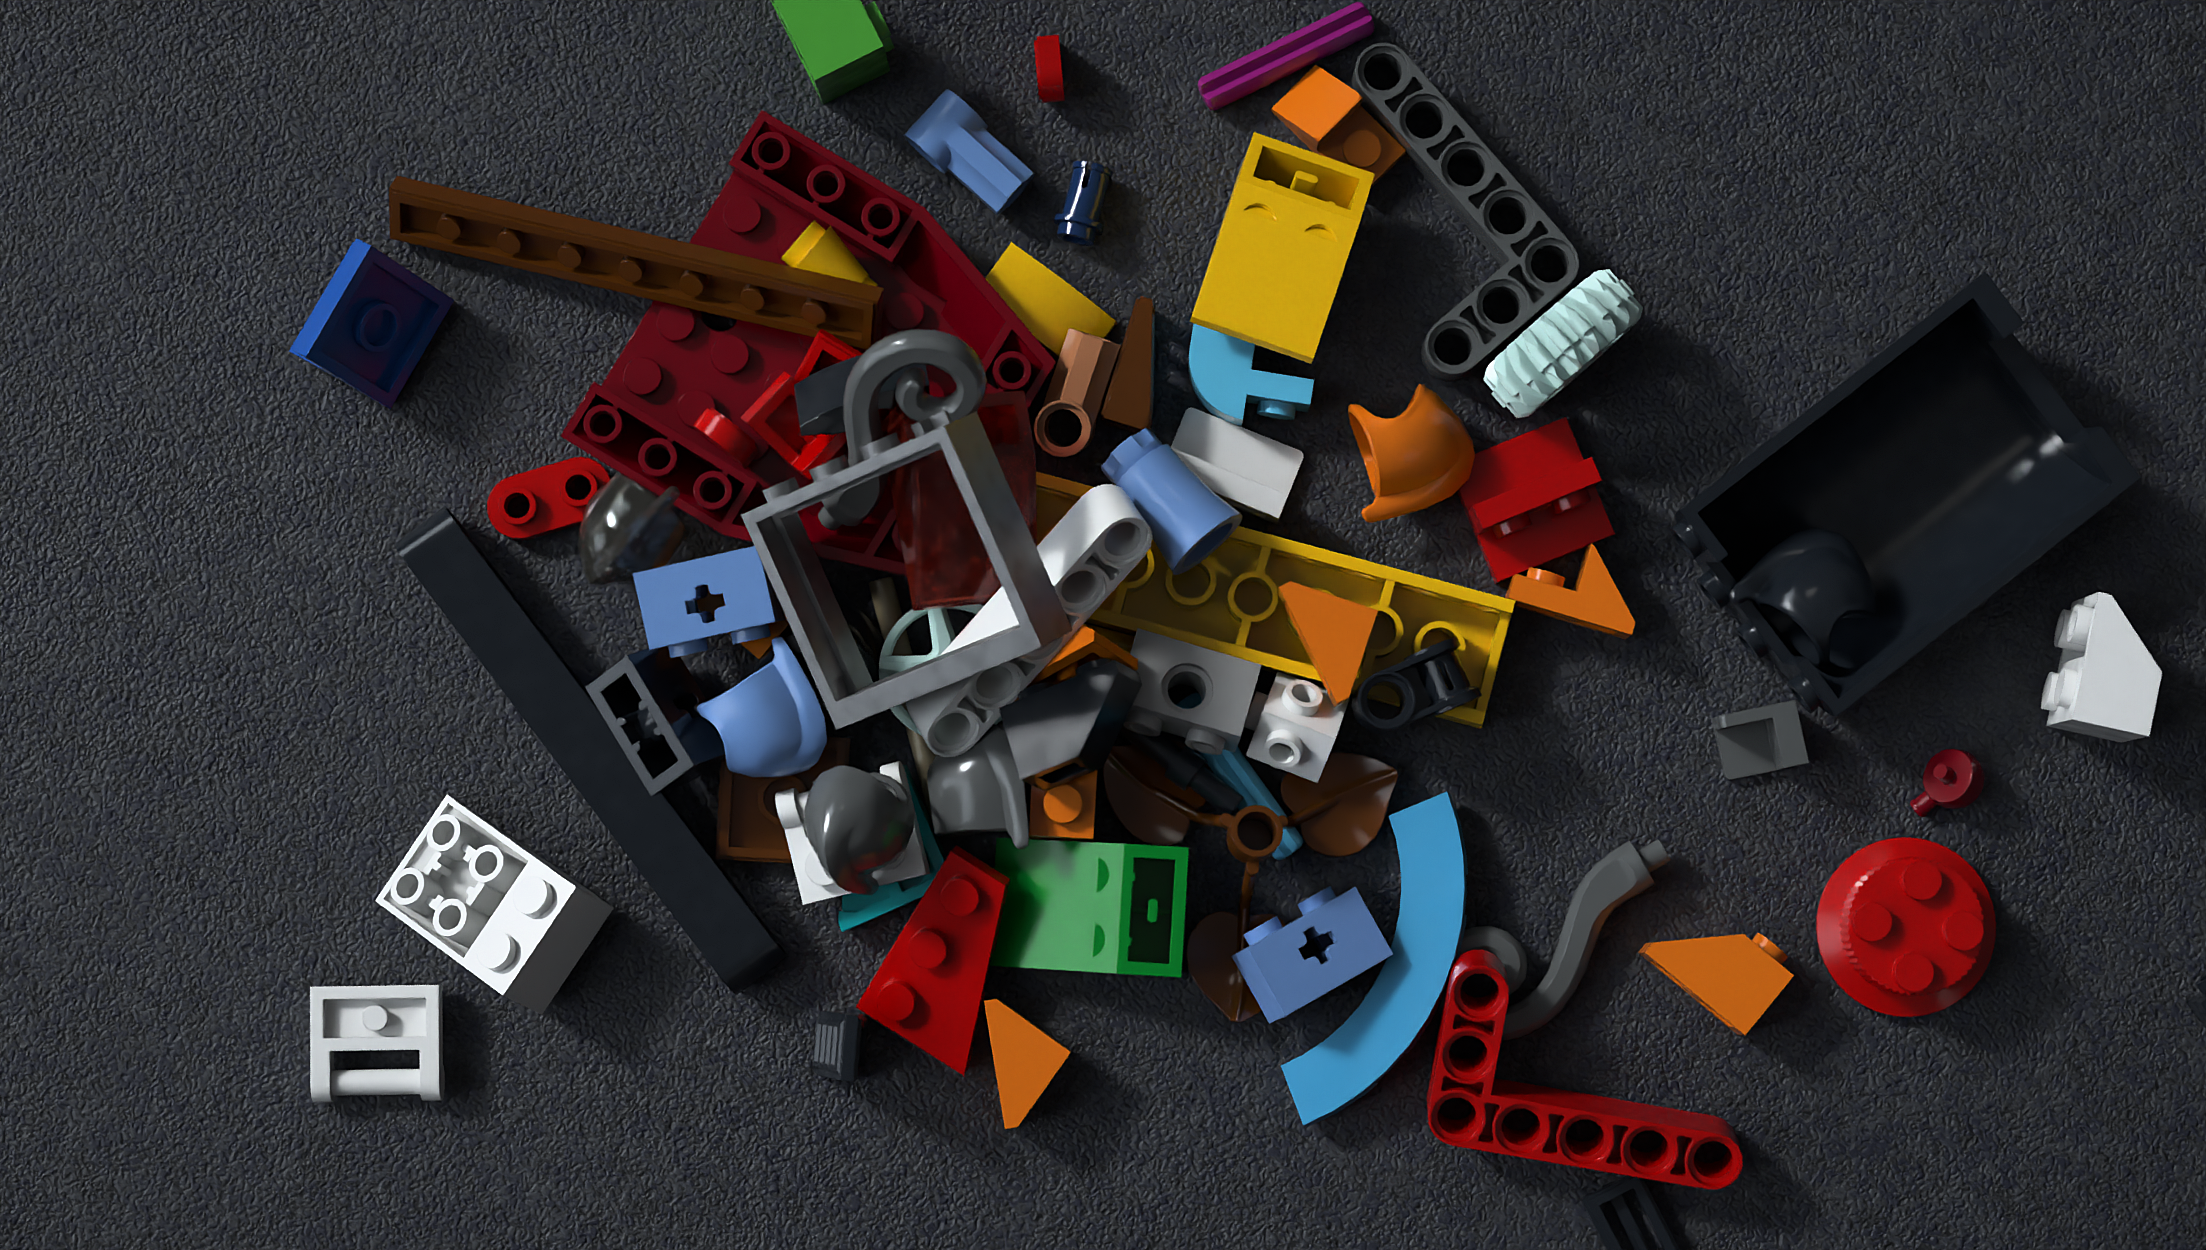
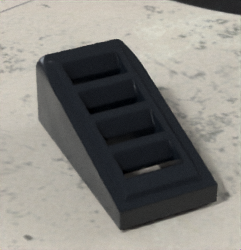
M822 1011L818 1014L813 1055V1069L817 1075L842 1081H855L864 1075L869 1018L866 1017V1014Z

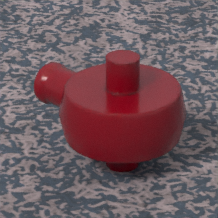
M1945 749L1938 752L1929 760L1923 774L1925 791L1917 798L1911 800L1910 805L1922 818L1926 817L1937 805L1951 809H1960L1970 805L1978 798L1984 786V771L1981 764L1971 753L1964 750Z

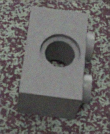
M1137 628L1130 654L1138 659V670L1136 671L1139 672L1142 686L1123 726L1133 732L1146 736H1159L1161 731L1184 737L1186 738L1185 744L1188 747L1206 754L1220 755L1223 749L1235 753L1262 665ZM1176 685L1191 686L1197 690L1202 702L1194 708H1180L1170 700L1168 690Z

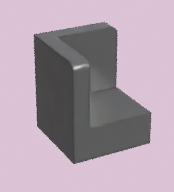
M1795 700L1712 718L1723 774L1728 780L1809 763Z

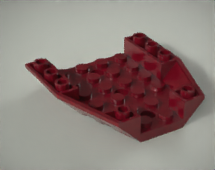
M761 109L728 163L732 170L731 176L689 243L789 266L781 257L814 220L825 230L831 226L869 274V277L878 284L877 287L884 288L881 339L911 329L936 330L954 335L977 353L985 368L987 387L985 396L976 412L1001 465L1023 429L1056 361L925 207ZM653 300L602 385L596 382L592 383L560 436L720 534L753 542L741 515L767 503L762 491L795 477L799 488L810 485L814 481L813 479H807L793 469L741 417L784 371L793 378L795 377L815 338L737 320L736 324L726 331H714L706 326L704 312ZM853 347L861 353L866 351L865 349ZM926 365L930 395L935 397L951 395L956 390V382L951 375L940 368ZM712 407L750 436L758 445L759 453L746 469L699 434L692 426L706 408L710 409ZM913 434L908 441L916 438L915 434ZM846 442L844 444L846 446V452L844 455L848 460V445ZM924 457L889 471L888 483L879 504L856 527L842 524L835 531L825 528L818 518L819 511L824 507L822 501L797 511L817 557L919 580L926 578L960 532L970 515L947 460L932 462Z

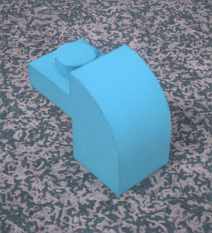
M1197 324L1193 325L1188 361L1189 377L1196 396L1211 414L1241 427L1246 402L1258 404L1257 414L1276 419L1294 420L1296 411L1308 412L1314 385L1313 379L1252 370L1255 344Z

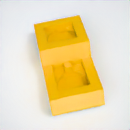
M1012 242L985 278L1046 351L1058 359L1069 328L1105 339L1116 325V320Z

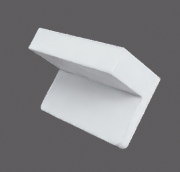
M1192 407L1185 411L1171 446L1186 466L1230 506L1275 524L1279 520L1304 457L1300 450Z

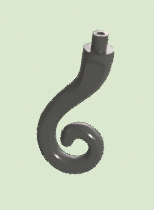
M915 329L887 336L868 348L854 365L847 379L843 398V418L850 467L864 461L859 448L884 438L878 408L879 393L885 382L893 374L905 367L916 364L931 365L951 375L956 382V390L951 395L935 397L928 395L924 391L926 375L921 368L912 367L905 370L896 382L894 395L899 408L910 419L920 422L947 410L953 422L976 412L985 396L987 387L985 368L977 353L954 335L936 330ZM889 472L822 500L824 507L818 513L821 524L832 531L839 529L842 524L852 527L860 525L879 504L888 483Z
M1658 839L1638 851L1628 841L1603 857L1584 876L1575 890L1568 907L1548 972L1532 993L1507 1007L1501 1042L1519 1039L1539 1030L1563 1010L1577 990L1588 969L1607 919L1616 909L1653 887L1655 884L1649 873L1671 862ZM1492 925L1474 926L1465 929L1459 956L1470 950H1485L1493 953L1502 961L1506 970L1509 996L1518 991L1525 982L1528 972L1527 955L1522 944L1508 931ZM1492 979L1490 982L1489 989L1491 990V992L1494 990L1496 986V981L1494 979ZM1445 995L1437 1009L1440 1018L1442 1014ZM1467 1036L1476 1041H1481L1479 1038H1476L1474 1036Z

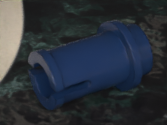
M1075 161L1072 167L1073 173L1063 213L1055 215L1054 223L1059 226L1057 231L1058 238L1077 245L1092 246L1095 236H1100L1103 233L1104 226L1099 223L1113 171L1097 163H1093L1091 170L1087 169V161Z

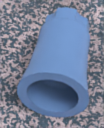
M1144 428L1142 431L1124 440L1110 453L1109 458L1101 466V470L1107 478L1126 492L1151 528L1152 539L1174 575L1190 570L1207 558L1229 538L1242 521V514L1216 495L1186 466L1168 444L1162 445L1157 436L1148 428Z

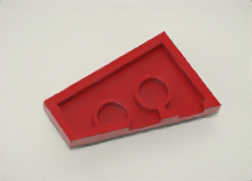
M955 845L865 990L856 1008L964 1076L970 1066L973 1039L977 1021L982 1011L986 993L984 989L991 957L995 952L1010 878Z

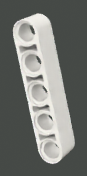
M1102 484L1091 488L1036 547L1073 631L1042 648L906 702L909 715L927 746L936 755L955 757L972 748L1001 716L999 708L1015 701L1019 692L1033 681L1145 556L1151 547L1153 537L1151 528L1121 487L1113 484ZM1003 586L941 655L1019 624Z

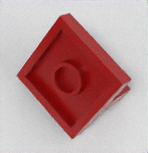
M1566 417L1476 453L1470 478L1457 490L1495 584L1512 578L1515 574L1528 571L1529 567L1536 568L1585 548L1591 543L1595 544L1612 537L1615 534L1596 490V486L1602 479L1593 458L1583 459Z

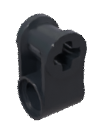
M1457 636L1418 651L1404 658L1403 662L1374 673L1364 680L1354 692L1351 704L1353 715L1360 726L1369 732L1379 734L1392 732L1427 716L1429 718L1435 717L1481 697L1482 694L1479 687L1471 686L1456 652L1460 647ZM1373 686H1388L1398 695L1400 708L1394 719H1379L1369 710L1367 696Z

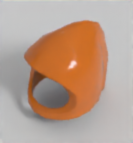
M1424 384L1418 385L1407 409L1394 418L1385 419L1377 417L1358 404H1350L1348 406L1350 425L1375 495L1373 503L1361 511L1362 517L1366 522L1387 520L1428 508L1451 497L1470 478L1475 458L1473 441L1456 413L1442 401L1437 393L1428 389Z

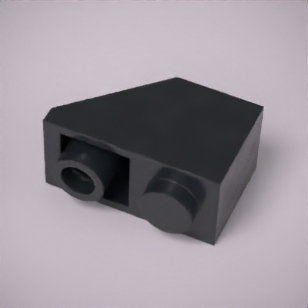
M1109 658L1096 659L1079 666L1075 671V677L1058 684L1045 682L1029 686L1019 692V700L1000 707L999 711L1020 780L1047 791L1103 768L1142 686L1139 672L1116 660Z

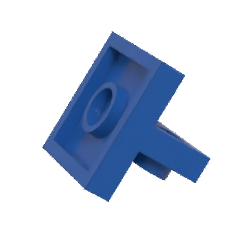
M356 238L289 352L345 382L375 402L391 409L454 300L373 246Z

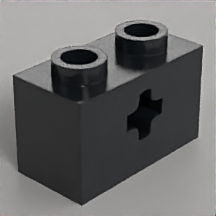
M668 646L650 650L648 648L627 655L585 687L651 797L694 781L726 757L724 743L716 727L697 711V706L707 701L681 657L670 658Z

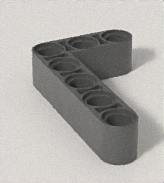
M1386 42L1376 43L1364 49L1359 55L1352 77V88L1363 97L1362 106L1406 149L1405 155L1502 266L1437 321L1427 333L1423 342L1421 357L1427 372L1441 381H1459L1468 376L1564 294L1577 275L1579 268L1578 253L1572 243L1410 57L1396 45ZM1373 64H1387L1396 71L1399 82L1390 90L1380 91L1374 89L1365 79V70ZM1421 110L1430 112L1437 118L1440 131L1431 138L1423 139L1414 136L1406 126V118L1409 114ZM1457 158L1470 159L1481 170V180L1473 186L1464 187L1457 185L1448 174V164ZM1506 205L1513 207L1522 217L1523 227L1515 234L1506 235L1499 233L1490 223L1489 212L1497 206ZM1540 253L1555 255L1563 264V278L1551 283L1541 281L1532 271V258ZM1491 294L1506 295L1516 306L1515 319L1505 324L1492 322L1483 311V300ZM1450 334L1460 337L1468 347V359L1459 365L1443 363L1438 359L1434 349V343L1438 338Z

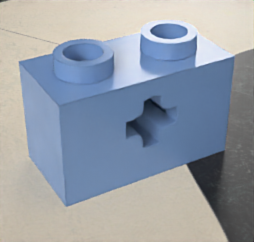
M755 546L632 573L649 650L668 646L670 658L707 651L706 637L730 632L733 644L769 637L771 634L768 624L786 620L782 606ZM706 586H708L711 594H723L725 606L715 610V621L711 612H699L697 600L707 596Z
M1331 886L1297 904L1303 915L1283 927L1276 916L1244 934L1249 946L1232 955V958L1269 1023L1289 1015L1393 955L1356 887L1336 896ZM1314 939L1319 951L1314 953L1312 957L1304 960L1299 948Z

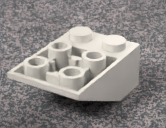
M449 795L445 796L375 900L497 992L541 1015L613 910L612 906L573 878Z

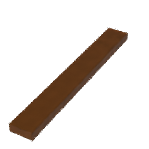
M396 176L389 187L390 239L814 338L822 328L846 344L865 350L881 339L884 288L406 177Z

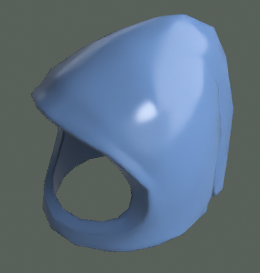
M775 637L771 642L775 655L772 662L725 693L697 706L699 714L709 720L719 732L724 743L727 766L731 772L750 777L791 776L809 770L815 765L827 743L825 717L818 702L815 689L782 637Z

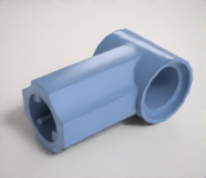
M946 89L903 136L930 164L944 174L949 171L998 216L1020 196L1033 179L1034 173L986 130L988 128L987 124L965 101L951 90Z

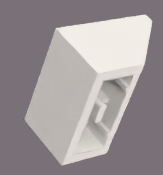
M2097 592L2072 602L2071 610H2062L2056 626L2054 646L2062 648L2058 672H2049L2043 688L2041 708L2049 710L2046 726L2116 742L2149 737L2162 671L2112 595Z

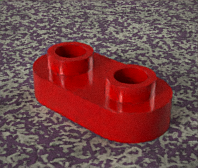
M574 457L501 480L490 492L487 501V513L492 525L504 536L518 541L530 540L600 518L612 504L614 484L610 474L601 464L590 458ZM579 477L587 478L591 484L589 495L581 500L572 499L569 495L570 483ZM515 496H526L530 503L528 513L521 518L511 517L508 513L510 500Z

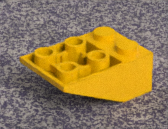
M1254 132L1238 173L1190 322L1311 364L1360 224L1375 174Z

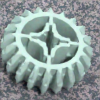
M1610 269L1599 270L1584 279L1523 331L1488 365L1483 380L1492 389L1493 392L1491 394L1503 408L1507 407L1516 418L1532 415L1603 355L1605 351L1638 322L1643 307L1633 297L1635 293L1623 279L1618 280Z

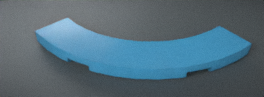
M1448 791L1389 815L1396 838L1401 871L1400 910L1394 939L1390 948L1393 955L1386 959L1373 987L1360 1006L1342 1026L1305 1054L1281 1065L1303 1126L1309 1127L1340 1112L1378 1084L1377 1082L1395 1066L1403 1055L1408 1054L1432 1021L1446 993L1449 974L1453 963L1459 957L1466 927V875H1468L1462 827L1452 795Z

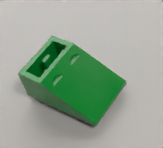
M1012 838L996 839L995 870L1010 878V884L995 952L991 957L990 966L1181 978L1188 847L1029 839L1028 846L1025 849L1019 850L1015 847Z

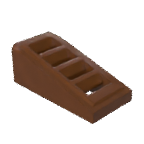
M1140 296V299L1136 298L1101 412L1103 425L1132 434H1137L1144 428L1152 429L1155 322L1153 299Z

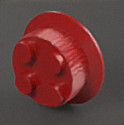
M1900 837L1881 840L1867 845L1853 853L1839 865L1825 885L1820 897L1816 915V936L1820 955L1829 974L1836 984L1853 1000L1871 1010L1886 1015L1914 1017L1943 1010L1959 1001L1973 989L1984 974L1993 953L1996 938V919L1993 903L1984 882L1966 860L1938 843L1919 838Z

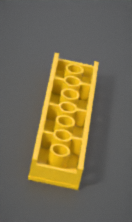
M1025 469L1016 503L1036 547L1075 503L1094 487ZM1238 526L1229 538L1212 554L1190 570L1179 575L1172 573L1152 539L1151 547L1145 556L1086 620L1087 623L1136 635L1137 628L1261 664V670L1276 674L1279 671L1297 679L1324 686L1277 593L1280 586L1292 581L1378 610L1350 694H1354L1358 686L1374 673L1403 662L1404 658L1418 651L1457 636L1460 647L1456 650L1471 686L1479 687L1482 696L1435 717L1481 729L1515 600ZM997 573L990 593L991 597L1002 586ZM1373 686L1368 692L1367 698L1400 707L1398 695L1388 686Z

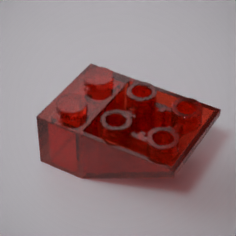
M1024 390L985 394L976 412L1037 547L1036 452ZM897 405L881 423L884 437L896 432L901 444L916 438L911 425L918 422L907 417ZM942 449L889 471L913 611L987 603L1001 588L1002 584Z

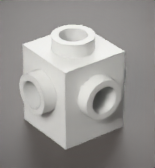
M1277 671L1269 695L1256 691L1248 711L1244 727L1253 730L1254 734L1246 756L1318 783L1337 737L1350 698L1346 702L1334 707L1326 689L1318 687L1309 681L1300 680Z

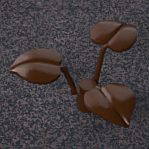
M1170 740L1182 750L1187 746L1182 742ZM1134 744L1113 746L1102 768L1104 789L1113 813L1129 834L1145 844L1155 846H1174L1185 837L1190 820L1200 825L1223 827L1228 830L1226 841L1229 851L1236 859L1245 863L1238 916L1230 912L1218 911L1204 917L1189 936L1186 946V963L1190 976L1200 991L1231 1022L1235 1023L1244 1022L1262 1011L1232 958V955L1249 946L1244 937L1245 933L1276 917L1273 914L1250 916V906L1257 872L1259 871V863L1266 861L1273 855L1282 840L1284 829H1292L1300 825V832L1304 843L1314 852L1321 855L1338 858L1350 856L1361 851L1375 838L1381 828L1392 791L1398 779V772L1393 767L1379 760L1353 753H1330L1318 783L1290 772L1284 777L1280 787V795L1283 803L1293 815L1289 817L1284 815L1278 816L1268 807L1252 805L1242 809L1233 817L1228 813L1218 815L1199 811L1198 809L1207 801L1190 787L1183 791L1164 776L1166 769ZM1278 917L1279 921L1281 922L1282 926L1284 927V926H1285L1284 921L1281 920V919Z

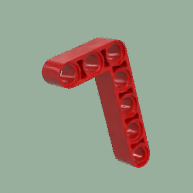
M1470 950L1461 954L1455 960L1446 988L1427 1091L1428 1124L1432 1133L1441 1142L1457 1147L1703 1189H1721L1731 1185L1738 1178L1743 1167L1742 1152L1733 1127L1722 1118L1714 1115L1494 1078L1509 1000L1506 970L1502 961L1496 955L1485 950ZM1483 973L1491 976L1496 981L1494 990L1484 997H1472L1467 995L1461 988L1464 980L1473 974ZM1462 1036H1474L1485 1044L1483 1051L1471 1059L1457 1057L1451 1052L1450 1047L1456 1039ZM1451 1098H1463L1473 1105L1472 1112L1460 1120H1451L1444 1117L1439 1112V1108L1446 1100ZM1524 1108L1532 1111L1537 1116L1535 1123L1525 1130L1515 1131L1503 1123L1504 1117L1515 1109ZM1589 1119L1601 1127L1599 1133L1588 1141H1576L1566 1134L1568 1128L1579 1120ZM1645 1130L1656 1131L1664 1137L1662 1144L1651 1152H1640L1635 1150L1630 1144L1638 1133ZM1709 1141H1717L1728 1147L1726 1154L1714 1163H1704L1694 1157L1696 1150L1702 1144Z

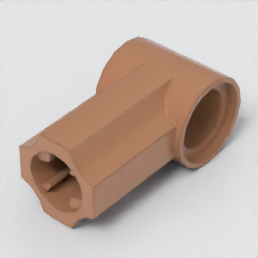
M1073 328L1068 329L1042 409H1040L1034 423L1036 441L1044 451L1053 456L1067 457L1077 454L1089 446L1095 435L1096 421L1122 345ZM1057 410H1070L1080 419L1082 425L1081 435L1073 445H1060L1050 436L1048 430L1049 420Z

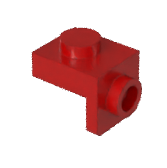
M784 371L742 415L741 419L793 469L810 480L812 476L809 470L845 454L846 433L801 436L794 395V385L798 382Z

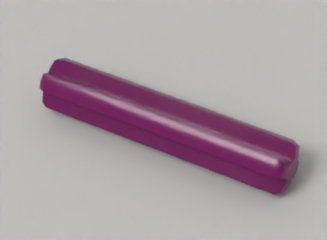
M1355 2L1202 76L1198 80L1200 95L1210 110L1220 109L1370 36L1375 28L1372 16L1362 2Z

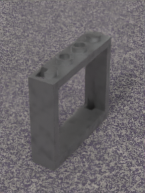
M947 410L911 425L916 438L901 444L895 432L859 448L864 461L850 467L845 455L809 470L814 483L799 488L795 477L762 491L767 501L766 504L741 515L836 730L1042 648L1073 631L977 412L953 422ZM942 449L1019 624L873 683L797 511Z

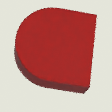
M1059 34L1036 36L1037 40H1034L1039 100H1042V103L1065 101Z
M712 407L710 409L706 408L692 425L699 434L744 469L747 468L759 453L758 445L750 436Z

